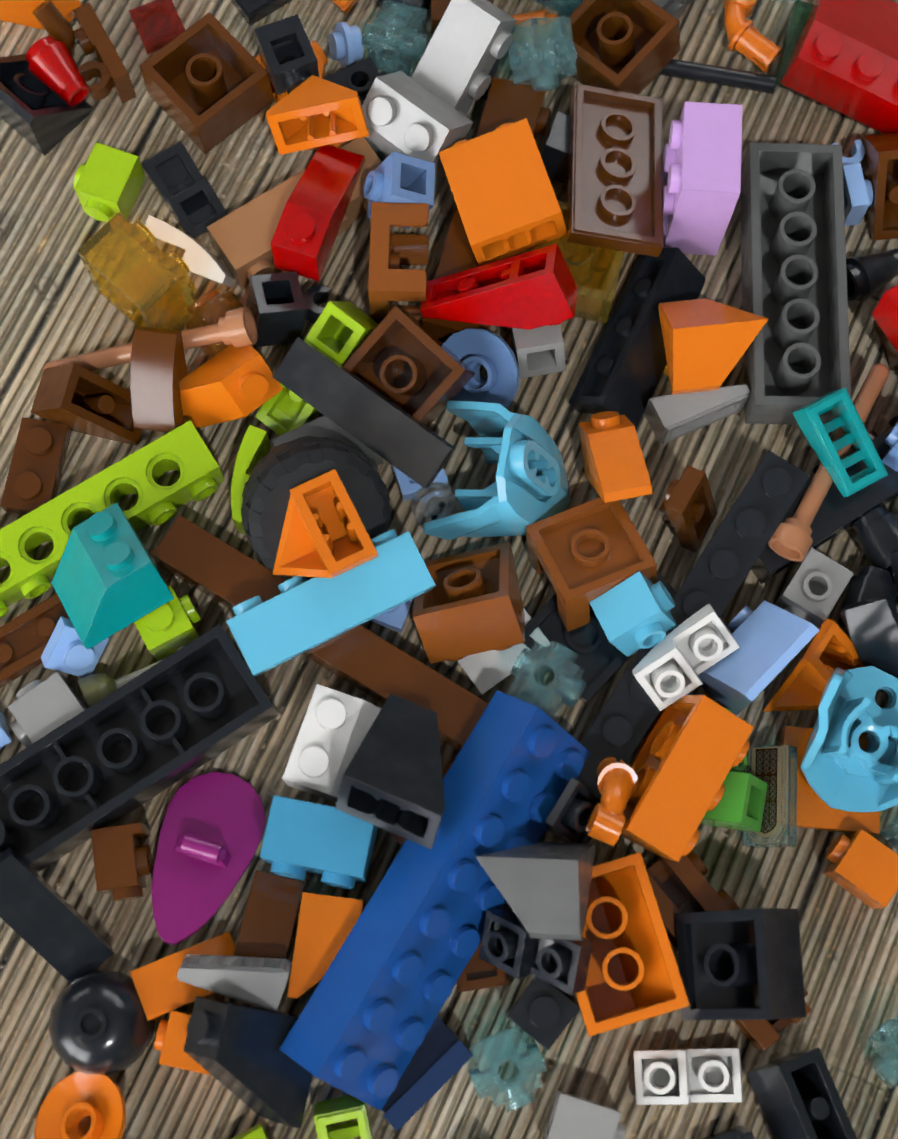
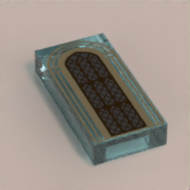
M792 745L749 747L746 754L748 765L744 773H750L768 783L760 833L743 831V846L750 848L796 847L797 747Z

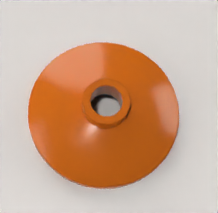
M77 1071L66 1076L50 1090L44 1099L37 1115L34 1139H122L126 1123V1105L119 1086L112 1078L105 1074L85 1075Z

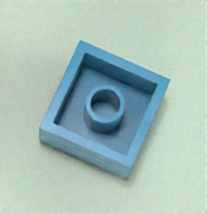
M273 795L260 858L271 865L270 872H274L275 875L305 881L306 872L322 875L321 882H324V885L354 890L356 882L367 884L378 826L335 809L336 807Z

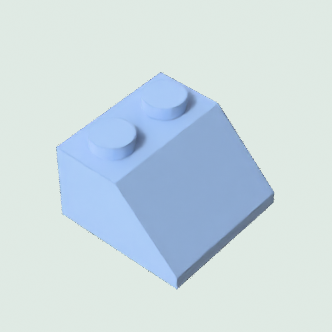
M764 600L755 611L746 605L727 625L733 632L732 636L740 648L698 675L702 682L700 686L722 707L730 709L731 713L737 716L820 630L812 623Z

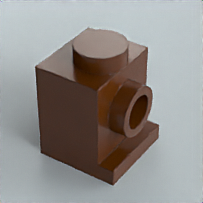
M139 822L91 830L96 888L98 892L112 893L113 901L143 897V888H146L145 876L152 875L150 848L148 844L142 845L141 838L151 837L148 825Z

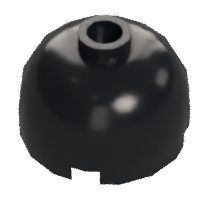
M99 970L77 977L60 992L51 1009L49 1033L54 1050L66 1065L85 1075H110L129 1068L143 1055L146 1047L149 1046L154 1036L155 1019L148 1021L132 978L122 972Z

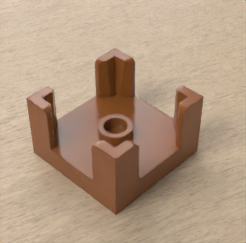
M372 202L368 295L371 318L378 324L394 306L408 311L422 324L421 306L391 305V301H426V271L400 269V265H427L429 262V236L392 234V226H428L429 204Z
M601 497L525 526L529 560L537 574H541L543 571L547 574L556 591L558 614L568 632L590 622L589 602L640 571L653 584L657 583V564L619 500L604 503Z

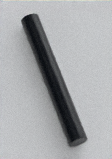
M672 59L658 74L769 94L774 93L777 76L678 59Z

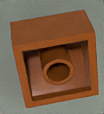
M510 542L424 562L435 583V587L414 598L412 617L430 664L446 660L457 661L468 655L490 650H506L514 645L525 643V613Z

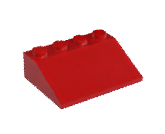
M816 0L780 84L884 134L898 133V4L891 0Z

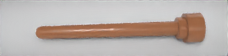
M247 306L228 310L225 316L219 318L218 323L181 331L184 350L222 341L225 345L232 344L235 348L256 344L258 339L256 322L251 310ZM132 343L50 361L44 365L43 372L46 368L72 363L89 371L130 363Z
M877 363L872 366L853 401L863 424L889 376V369L885 364ZM842 427L839 428L833 440L846 434ZM853 444L837 451L840 459L847 456ZM822 463L817 469L793 517L786 518L784 523H780L768 542L769 547L776 554L788 560L803 561L813 543L810 525L833 483L832 478Z

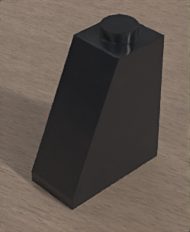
M390 693L343 774L335 809L432 849L445 811L437 712Z
M196 997L193 1012L187 1025V1038L183 1051L260 1117L301 1129L313 1074L279 1050L299 1015L280 1011L273 1012L258 1007Z

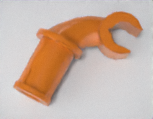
M725 0L723 8L725 11V31L730 43L728 49L731 52L737 50L752 61L761 71L766 73L777 61L783 49L754 28V22L751 19L747 21L746 18L750 16L757 0Z
M616 757L605 758L597 766V785L601 793L600 804L598 803L594 807L585 831H588V836L612 846L616 844L622 832L626 818L623 812L627 802L634 796L638 788V778L633 768L623 760L617 762Z

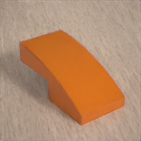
M230 931L130 972L148 1021L193 1003L196 997L207 998L216 994L215 992L179 981V978L176 977L186 954L234 956L236 944Z

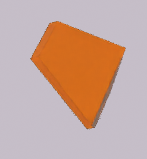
M314 75L310 76L266 111V118L280 155L301 150H317L318 147L325 145L341 148L354 139L369 136V128L358 92Z
M707 298L659 303L658 309L672 395L719 390L722 383L769 319Z
M336 469L289 490L290 498L272 575L334 578L379 557Z
M826 618L817 627L820 631L798 653L763 712L818 710L824 687L837 667L844 671L865 667L852 641L834 620Z

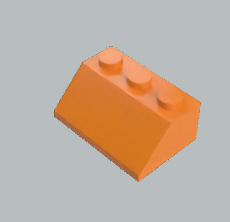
M685 695L660 711L629 765L637 774L638 788L634 796L628 800L623 812L626 818L620 836L662 858L679 862L682 856L689 854L699 839L700 830L698 826L707 811L713 810L723 797L725 791L723 782L731 767L737 766L746 756L750 746V742L747 739L754 727L705 695Z
M641 852L593 866L583 932L584 938L593 941L585 990L576 994L589 1037L690 1006Z

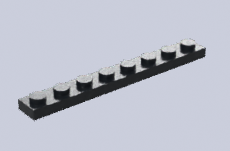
M770 450L767 451L674 596L673 600L676 606L669 611L678 626L709 603L717 615L721 617L773 533L810 478L809 474ZM654 647L640 649L580 743L591 754L576 780L581 782L600 801L601 793L598 790L596 775L599 763L608 757H616L617 762L623 760L627 763L660 712L632 673V670Z

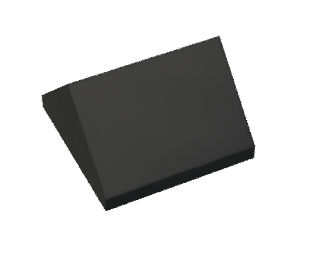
M26 54L0 57V118L41 154L46 156L90 114L93 107L85 100L75 106H69L65 100L61 99L30 73Z

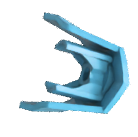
M447 401L446 410L469 422L480 436L465 437L464 444L473 448H481L487 463L498 464L496 482L483 490L456 489L455 497L458 498L465 512L426 522L423 529L424 534L446 540L462 536H526L525 526L566 510L571 498L562 455L553 439L538 421L529 415L512 413L499 403Z
M874 666L845 671L837 667L824 687L818 708L819 716L810 735L800 768L812 790L830 808L848 812H877L898 805V678ZM877 690H883L889 696V703L885 708L879 707L875 702ZM863 732L867 733L866 738L868 740V747L865 751L860 748L858 743L859 736Z

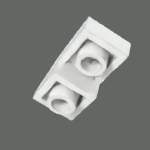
M709 603L660 641L632 670V673L658 709L662 711L702 684L698 676L700 673L740 647Z
M740 1047L634 1051L636 1105L744 1101Z

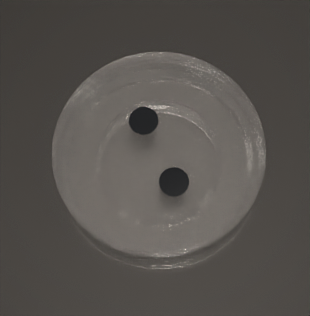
M433 482L426 489L421 487L412 498L411 509L418 525L423 529L426 522L461 513V505L458 498L455 497L454 489L442 482Z

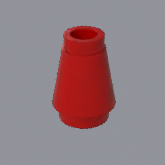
M46 36L36 41L26 53V61L29 63L30 73L61 99L65 100L69 106L81 103L88 96L90 88L85 83L64 42L56 41L52 36Z

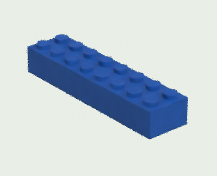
M497 690L443 778L445 811L432 849L406 839L279 1050L318 1079L381 1111L395 1090L398 1081L418 1047L424 1041L425 1035L445 1001L451 995L466 965L478 949L479 943L482 940L486 911L492 908L500 909L505 902L504 897L475 856L539 843L547 829L544 824L570 779H576L580 775L591 752L538 706Z

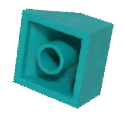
M117 502L73 527L52 580V585L82 644L87 650L174 599L143 543Z

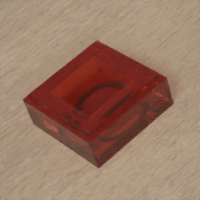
M155 0L129 10L131 20L147 55L161 50L185 31L172 0Z

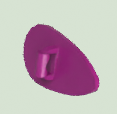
M211 772L195 776L178 789L168 805L159 835L151 892L153 916L158 934L162 941L167 944L175 945L181 943L199 931L214 917L249 867L263 838L266 816L262 799L250 783L234 774Z

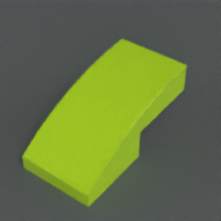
M250 424L242 439L236 457L231 484L232 519L237 531L246 535L241 515L244 486L253 472L252 469L260 459H263L268 454L271 448L267 432Z

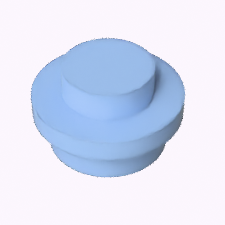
M337 22L334 32L329 34V50L332 59L338 60L341 67L346 68L353 65L354 62L362 61L364 54L363 39L357 25L349 26L347 22Z

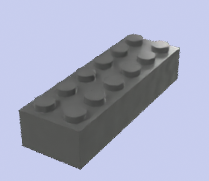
M749 143L741 164L742 305L744 311L768 318L769 320L743 354L744 384H747L750 390L749 397L745 403V423L798 425L792 412L823 395L845 387L851 398L842 145ZM831 410L819 416L822 423L835 418Z

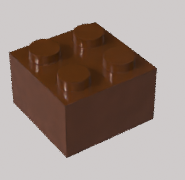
M584 0L551 35L556 65L580 83L638 95L681 50L679 20L651 0Z
M210 12L140 65L148 94L205 155L273 102L269 73Z
M398 306L393 307L343 365V367L427 428L446 408L447 401H452L476 374L408 311Z

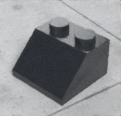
M756 908L675 913L679 973L690 1004L688 1007L681 1008L682 1020H772L806 1017L798 909Z

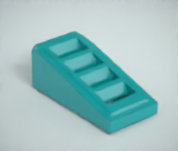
M845 387L829 392L792 412L799 428L843 497H848L888 475ZM831 410L835 418L822 423L819 416ZM842 427L846 434L831 441L828 433ZM853 444L857 451L840 459L837 451ZM863 460L867 468L849 477L846 469Z

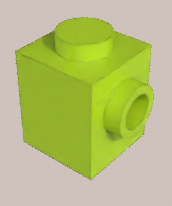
M95 142L86 164H81L78 167L73 186L87 215L102 222H109L112 219L126 224L146 177L138 156Z
M171 585L168 588L174 599L134 622L147 649L157 661L169 657L179 647L187 645L200 637L194 623L200 621L201 618L188 594L179 598Z

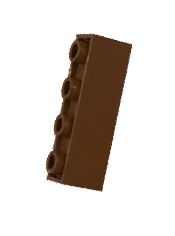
M692 850L686 856H682L679 862L661 857L646 869L668 939L677 951L675 913L740 910L726 891L720 889L716 892L704 878L708 873V869ZM804 988V993H805V997H806V996L808 995V993H807L806 989ZM805 1002L806 1015H807V1014L810 1013L812 1010H811V1008L807 1005V1003ZM803 1018L733 1021L755 1049L766 1050L780 1038L779 1033L790 1023L797 1024Z

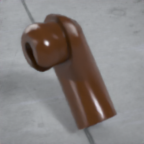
M46 0L37 6L32 14L50 36L54 37L56 41L65 43L73 57L75 54L74 31L53 2Z

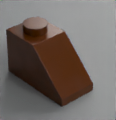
M898 133L863 136L865 155L861 161L864 179L870 180L873 189V202L866 211L870 238L873 241L898 238Z
M75 363L44 369L31 413L54 423L66 424L75 432L131 445L139 444L143 429L134 428L131 391Z

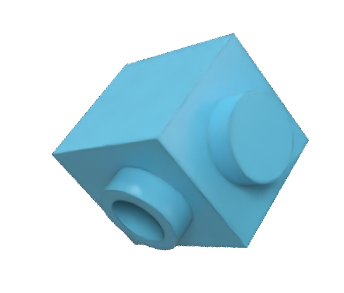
M640 571L589 602L609 642L627 657L640 649L656 646L665 639L668 632L678 627L669 611L676 605L661 581L653 584Z

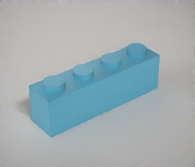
M392 529L371 539L379 557L334 578L314 577L308 580L307 577L295 576L278 585L281 594L265 602L258 595L233 607L232 609L236 616L226 620L253 676L256 677L433 589L435 583L409 531L397 536L395 530Z

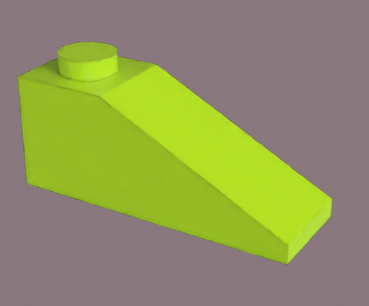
M329 301L305 339L343 366L379 324L349 301ZM281 383L280 385L283 390L265 402L255 416L279 436L315 420L321 413Z

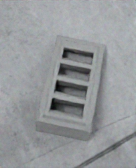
M747 384L720 387L719 390L657 396L648 400L645 416L658 443L665 444L742 411L749 397L750 390Z
M186 954L176 978H179V981L274 1012V1010L277 1011L289 977L292 960Z

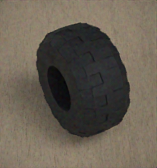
M311 435L298 437V439L282 443L273 448L252 469L253 472L245 483L242 493V523L250 545L269 570L274 569L290 498L289 490L333 469H336L370 539L387 532L391 521L390 498L387 487L377 469L353 446L342 443L339 439L327 436L313 437ZM279 575L281 578L285 580H289L295 577Z

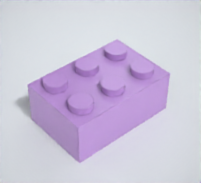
M685 101L680 120L671 121L669 144H665L663 154V247H678L684 254L717 255L741 193L743 105Z

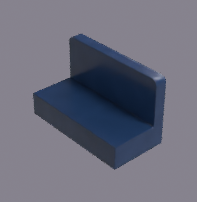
M438 1016L435 1018L425 1035L424 1041L418 1047L398 1081L395 1090L382 1109L384 1112L383 1117L396 1131L473 1056L472 1052Z

